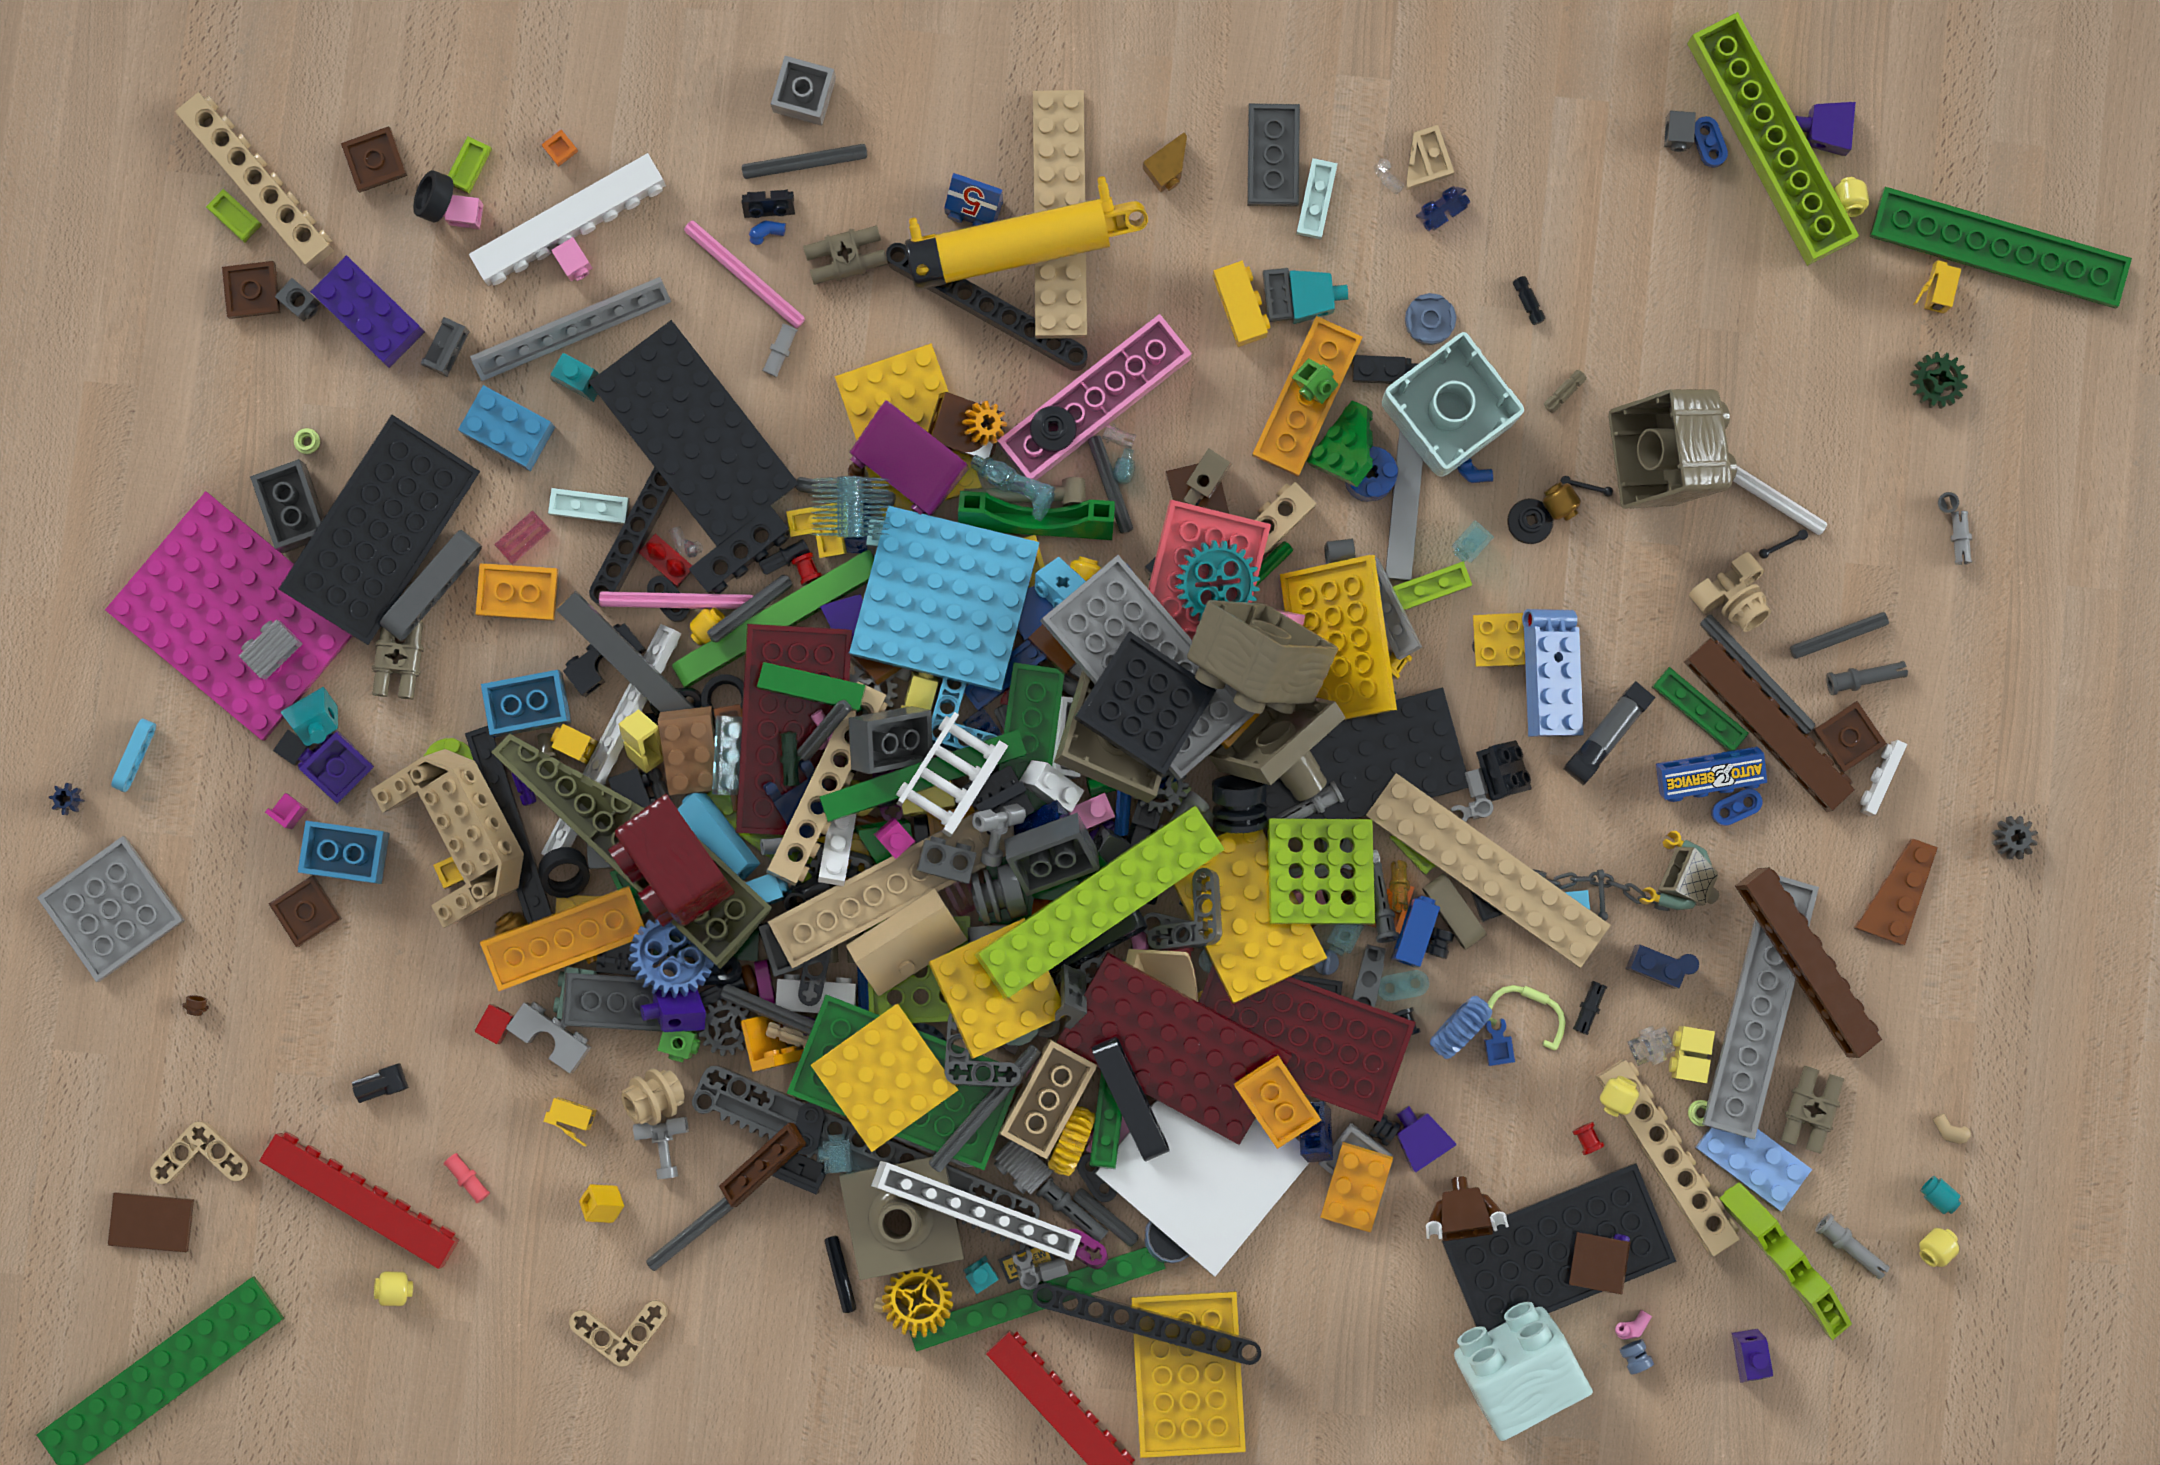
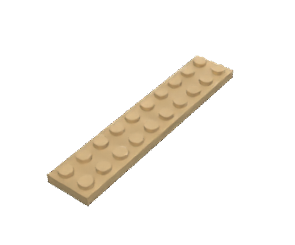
M1084 90L1033 91L1034 213L1085 202ZM1086 252L1035 263L1036 339L1087 338Z
M1397 773L1366 814V817L1372 819L1377 825L1579 968L1583 966L1611 926Z
M975 813L962 819L951 837L942 833V830L931 835L945 839V845L956 847V843L972 846L971 851L977 853L972 873L987 866L981 862V854L983 848L989 846L990 835L986 831L980 832L973 827L972 820ZM1015 825L1008 826L1007 833L1001 835L999 849L1003 852V857L1006 856L1004 839L1019 834ZM922 840L909 847L898 858L895 859L892 856L846 880L844 886L836 885L768 921V924L793 969L891 917L933 889L938 892L957 881L916 871L924 842ZM932 848L928 851L927 858L931 863L936 864L941 860V853L938 849ZM956 855L953 859V866L957 870H963L966 867L967 861L965 857Z

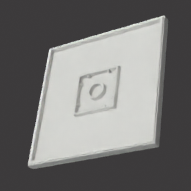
M1156 1100L1151 1105V1109L1166 1138L1170 1151L1145 1162L1129 1132L1118 1146L1116 1169L1098 1168L1095 1174L1215 1277L1315 1155L1296 1138L1277 1149L1256 1118L1241 1144L1238 1145Z

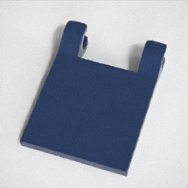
M801 760L798 763L799 768L807 779L784 795H781L776 784L771 781L763 786V789L774 803L787 826H789L815 772V768L809 760ZM820 802L811 804L810 808L814 814L820 815L824 813ZM804 825L799 829L800 835L804 838H810L814 835L813 829L808 825Z

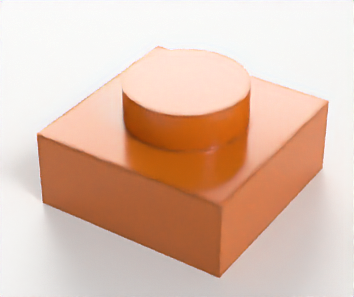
M562 129L542 144L544 150L558 167L578 152Z

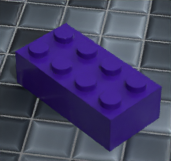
M347 255L310 291L389 368L425 333Z

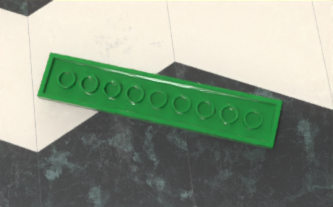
M1884 187L1869 236L2115 309L2119 307L2132 261L2130 257L1889 187Z
M1013 663L1004 734L1019 730L1027 755L1000 764L999 771L1007 766H1011L1018 780H1020L1031 760L1046 762L1052 766L1064 674L1059 669ZM1028 789L1025 793L1034 808V812L1027 815L1023 823L1015 825L1019 834L1042 826L1045 822L1047 803ZM1006 856L1002 857L1001 865L1008 864ZM997 866L985 867V870L988 869L993 880L998 878ZM1022 889L1028 915L1011 919L1007 910L1002 909V920L997 923L995 913H989L991 923L1010 925L1023 918L1026 920L1032 916L1033 896H1026Z
M253 1276L48 1425L36 1436L57 1465H86L285 1318L256 1277Z

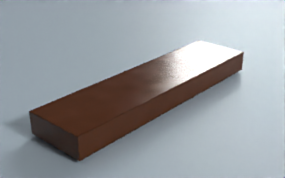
M794 1123L785 1125L719 1185L731 1207L740 1205L806 1145L805 1140Z

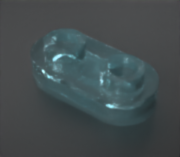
M1419 970L1387 975L1381 978L1378 995L1385 1001H1396L1421 996L1429 988V979L1424 972ZM1416 978L1420 981L1418 988L1411 986L1412 979ZM1391 983L1394 985L1392 993L1386 992V984Z

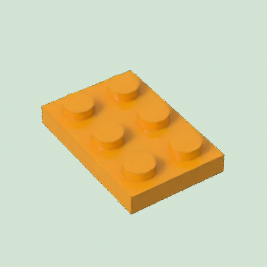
M480 563L475 615L554 621L558 569Z
M1279 1055L1234 1083L1235 1088L1277 1149L1321 1121V1118Z
M1342 1142L1320 1218L1371 1233L1393 1157Z

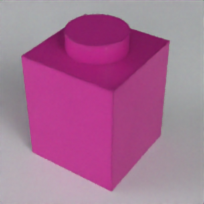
M894 817L874 833L876 838L895 859L916 842Z

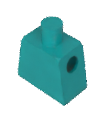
M1289 271L1294 316L1293 324L1315 319L1316 316L1331 315L1335 310L1334 301L1348 300L1347 284L1333 286L1331 273Z
M562 353L551 372L550 379L592 402L595 401L598 395L592 386L588 388L589 381L599 373L590 366Z
M324 686L281 711V714L305 746H310L313 743H322L328 734L338 728V706Z

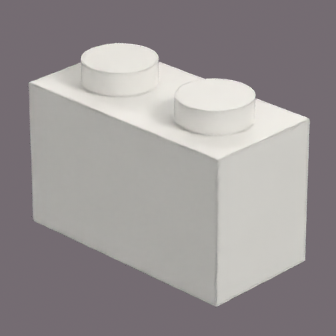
M1031 760L1019 782H1023L1028 790L1052 808L1072 813L1084 792L1083 789L1046 762Z

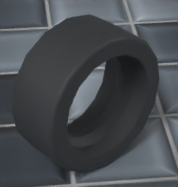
M434 170L428 171L424 175L414 197L413 210L417 217L434 223L444 216L453 195L454 185L452 178Z
M720 674L711 678L705 684L701 693L702 707L712 706L711 696L718 686L730 684L735 686L741 694L740 707L742 709L744 682L740 678L730 674Z
M571 847L553 849L545 854L539 862L538 873L542 887L551 896L556 898L575 896L583 891L589 883L590 872L587 861L579 850ZM573 864L579 867L578 873L569 880L555 881L549 878L550 872L559 865Z

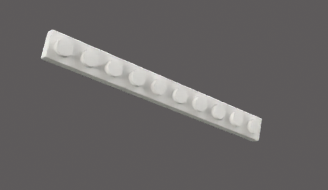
M662 624L657 629L643 656L660 674L665 670L666 663L673 650L677 647L681 633ZM629 683L583 772L585 776L602 785H605L606 779L613 765L617 762L624 746V740L622 739L618 724L638 709L642 712L648 700L631 683ZM559 818L541 854L545 855L551 850L560 847H571L577 834Z

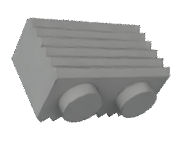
M277 619L274 622L272 620L268 621L260 629L262 634L255 640H248L242 646L241 650L243 652L239 655L257 676L264 680L272 675L303 644Z
M1012 1140L994 1156L997 1160L994 1163L996 1168L1004 1175L1009 1172L1016 1179L1013 1185L1022 1194L1027 1191L1031 1195L1053 1173L1036 1153Z

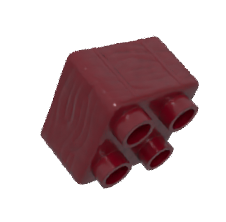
M666 793L615 830L614 834L619 839V842L610 847L608 851L633 884L643 877L650 884L640 891L638 895L662 927L674 919L680 926H685L735 893Z

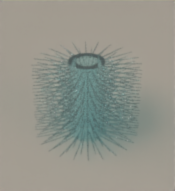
M862 476L811 479L813 481L837 482L834 484L812 485L815 487H837V489L811 490L813 492L837 493L834 495L812 496L837 498V500L812 501L813 503L837 504L834 506L812 507L837 509V511L811 512L813 514H837V516L812 518L821 520L837 519V522L811 523L837 525V527L812 529L837 530V533H815L811 535L837 536L840 538L889 535L888 533H864V531L888 530L889 528L863 526L889 524L888 522H863V520L889 518L863 516V514L888 513V511H863V509L889 507L863 505V503L889 502L888 500H863L865 497L883 498L889 496L863 494V492L889 491L887 489H863V487H883L889 485L863 483V481L872 482L889 479L863 478Z

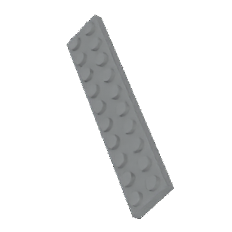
M1779 876L1780 884L1785 891L1791 894L1795 907L1807 918L1809 926L1819 887ZM1756 918L1702 1125L1749 1139H1755L1796 980Z

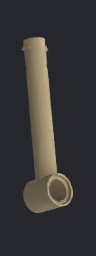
M1080 477L1065 478L1062 480V486L964 489V491L986 492L1007 503L1063 501V507L1086 501L1085 479Z

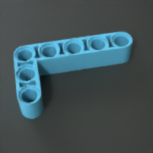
M943 678L932 716L933 745L937 740L933 735V730L939 728L946 716L951 718L954 712L958 714L966 683L961 682L962 686L959 689L952 690L947 685L950 679ZM949 703L954 707V712L944 714L941 712L940 706ZM956 724L981 741L997 737L988 732ZM949 732L940 745L949 751L968 747L960 745L958 738Z

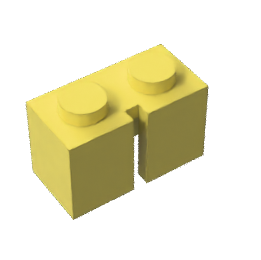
M638 709L618 724L622 739L624 740L623 743L627 757L645 773H648L664 761L659 728Z
M1679 1026V1030L1675 1031L1673 1035V1046H1676L1675 1057H1671L1669 1062V1072H1672L1671 1078L1700 1083L1708 1082L1711 1060H1707V1055H1712L1715 1031Z

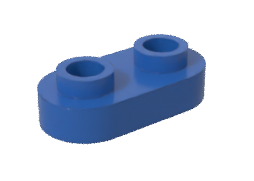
M1711 117L1699 118L1695 122L1694 141L1701 160L1708 167H1719L1728 156V150L1719 125ZM1706 128L1709 134L1703 135L1700 129ZM1709 152H1715L1717 158L1712 159L1709 156Z
M1745 789L1713 805L1711 810L1712 819L1721 826H1728L1757 813L1761 809L1762 797L1754 789ZM1746 797L1751 799L1752 804L1750 807H1746L1743 803ZM1722 808H1725L1728 811V816L1726 818H1723L1720 815V810Z

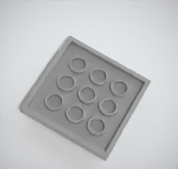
M125 836L116 840L37 897L96 982L106 978L185 921Z

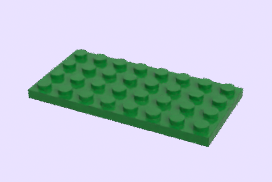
M826 994L787 1094L846 1116L811 1067V1064L880 1015ZM917 1030L945 1070L947 1041ZM952 1044L954 1053L961 1054L965 1051V1048ZM983 1055L974 1059L971 1058V1061L998 1062ZM956 1066V1069L951 1071L950 1074L955 1077V1080L959 1079V1075H968V1081H972L971 1070L973 1066H969L970 1072L962 1071L959 1066ZM981 1067L976 1073L977 1079L982 1082L988 1080L991 1075L988 1067ZM995 1067L996 1078L994 1082H998V1077H1003L1005 1074L998 1072L999 1067ZM956 1085L958 1088L957 1092L895 1136L938 1152L993 1087ZM1016 1087L1008 1093L953 1157L954 1159L985 1170Z

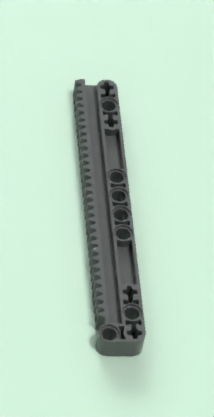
M718 1065L710 1066L704 1071L692 1099L693 1108L697 1112L705 1114L713 1110L718 1111L722 1121L730 1117L731 1125L740 1121V1129H744L747 1125H749L750 1133H754L759 1129V1137H764L769 1133L768 1141L788 1123L796 1125L798 1111L806 1103ZM718 1070L719 1077L725 1080L729 1079V1075H731L732 1078L727 1084V1090L723 1089L726 1085L723 1082L718 1081L713 1084V1079L709 1077L710 1073H716ZM737 1080H741L746 1084V1092L743 1095H737L733 1090V1085ZM753 1085L756 1086L753 1092L763 1094L765 1091L768 1092L767 1097L770 1099V1102H765L761 1105V1099L755 1096H751V1101L748 1100L747 1097L751 1094ZM703 1094L711 1097L712 1104L708 1109H703L699 1105V1098ZM809 1110L806 1113V1117L812 1121L815 1119L816 1114L814 1111ZM824 1111L825 1118L819 1146L813 1153L808 1154L807 1158L817 1154V1162L827 1158L826 1166L829 1167L836 1162V1170L839 1171L845 1166L846 1173L853 1170L858 1171L878 1167L880 1161L890 1164L901 1162V1156L904 1153H911L915 1159L929 1155L890 1139L885 1143L891 1147V1153L888 1157H881L878 1155L877 1149L871 1152L866 1144L863 1147H858L853 1143V1136L857 1131L850 1121ZM832 1122H839L842 1125L843 1131L840 1136L836 1137L830 1134L829 1125ZM804 1136L803 1139L806 1142V1147L809 1146L810 1139ZM950 1164L946 1165L951 1187L976 1196L973 1187L978 1188L982 1184L985 1186L984 1191L991 1194L992 1189L997 1190L992 1200L993 1203L997 1204V1198L1005 1194L1012 1201L1009 1209L1013 1210L1015 1208L1016 1199L1022 1201L1019 1204L1022 1208H1027L1028 1205L1033 1206L1032 1211L1036 1215L1030 1217L1039 1218L1040 1208L1035 1201ZM982 1195L980 1198L989 1200L990 1197ZM971 1224L972 1229H975L977 1227L976 1225ZM981 1228V1233H984L986 1229ZM991 1231V1237H994L997 1233ZM1001 1235L1000 1241L1003 1242L1007 1237ZM1010 1239V1245L1013 1246L1017 1241ZM1020 1242V1249L1023 1250L1027 1245Z

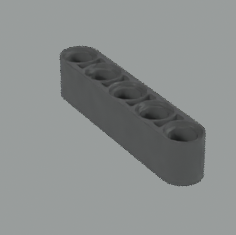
M459 530L382 618L380 625L400 641L404 640L477 557L482 549V545L463 530Z

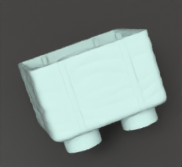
M1465 332L1452 338L1435 353L1387 387L1382 399V407L1431 471L1439 477L1451 473L1506 432L1524 412L1522 403L1514 395L1513 391L1508 388L1495 368L1481 353L1479 347L1475 345L1470 336Z
M1522 1302L1511 1307L1504 1315L1506 1322L1489 1332L1482 1326L1467 1330L1458 1338L1459 1348L1454 1352L1455 1361L1478 1406L1500 1441L1517 1435L1593 1393L1588 1380L1584 1376L1559 1327L1543 1307H1534L1532 1302Z

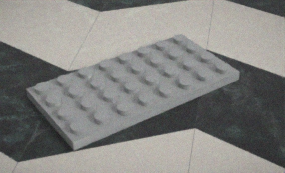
M1119 555L1040 620L1094 684L1129 631L1194 675L1199 667L1187 658L1192 639ZM1227 684L1224 689H1217L1170 765L1169 770L1178 781L1255 714L1239 707L1233 702L1237 691Z

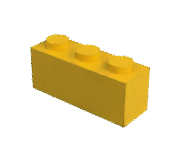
M1242 260L1213 270L1212 276L1237 347L1267 338V330L1270 329V323L1267 315L1261 314L1259 306L1262 305L1258 290L1253 291L1250 282L1254 280L1250 267H1245Z

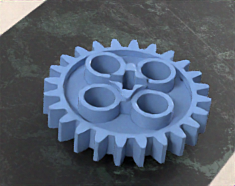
M648 920L646 928L640 926L638 930L639 935H634L632 939L634 943L629 948V951L633 953L628 958L629 961L635 962L632 964L631 971H639L635 979L640 980L644 978L643 987L645 988L651 984L653 986V994L660 989L662 990V997H665L668 991H671L673 998H676L678 991L685 997L688 993V988L696 992L698 985H704L706 981L704 977L709 978L711 974L709 969L713 967L714 963L671 923L662 927L658 920H655V924ZM669 936H676L681 942L675 943L670 940ZM687 944H690V945H691V947H687V948H685V949H682V947L685 946V945H687ZM648 949H656L660 955H651ZM690 956L696 963H688L684 957ZM660 962H663V963H661V965L658 966L657 968H653V966H652V965H657V964H659ZM663 970H671L674 976H666Z

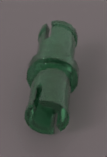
M797 732L780 733L782 745L780 762L783 763V785H799L798 762L800 761V756L797 754Z

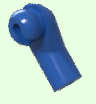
M762 221L751 228L749 232L750 242L754 245H761L764 241L763 237L768 234L784 236L786 223Z
M1470 458L1457 467L1458 472L1470 483L1493 482V470H1478L1472 464V459Z

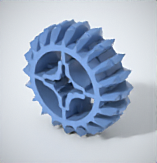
M1478 996L1471 997L1438 1029L1431 1038L1430 1045L1444 1059L1451 1058L1488 1022L1492 1015V1009Z

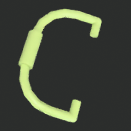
M1516 985L1502 987L1492 995L1487 1003L1491 1009L1500 996L1509 992H1518L1529 999L1551 1006L1558 1015V1032L1553 1043L1544 1040L1542 1046L1552 1050L1558 1049L1564 1035L1566 1021L1564 1012L1558 1003L1549 998V995L1528 986L1521 987ZM1490 1017L1488 1020L1491 1021V1025L1495 1026L1497 1020Z

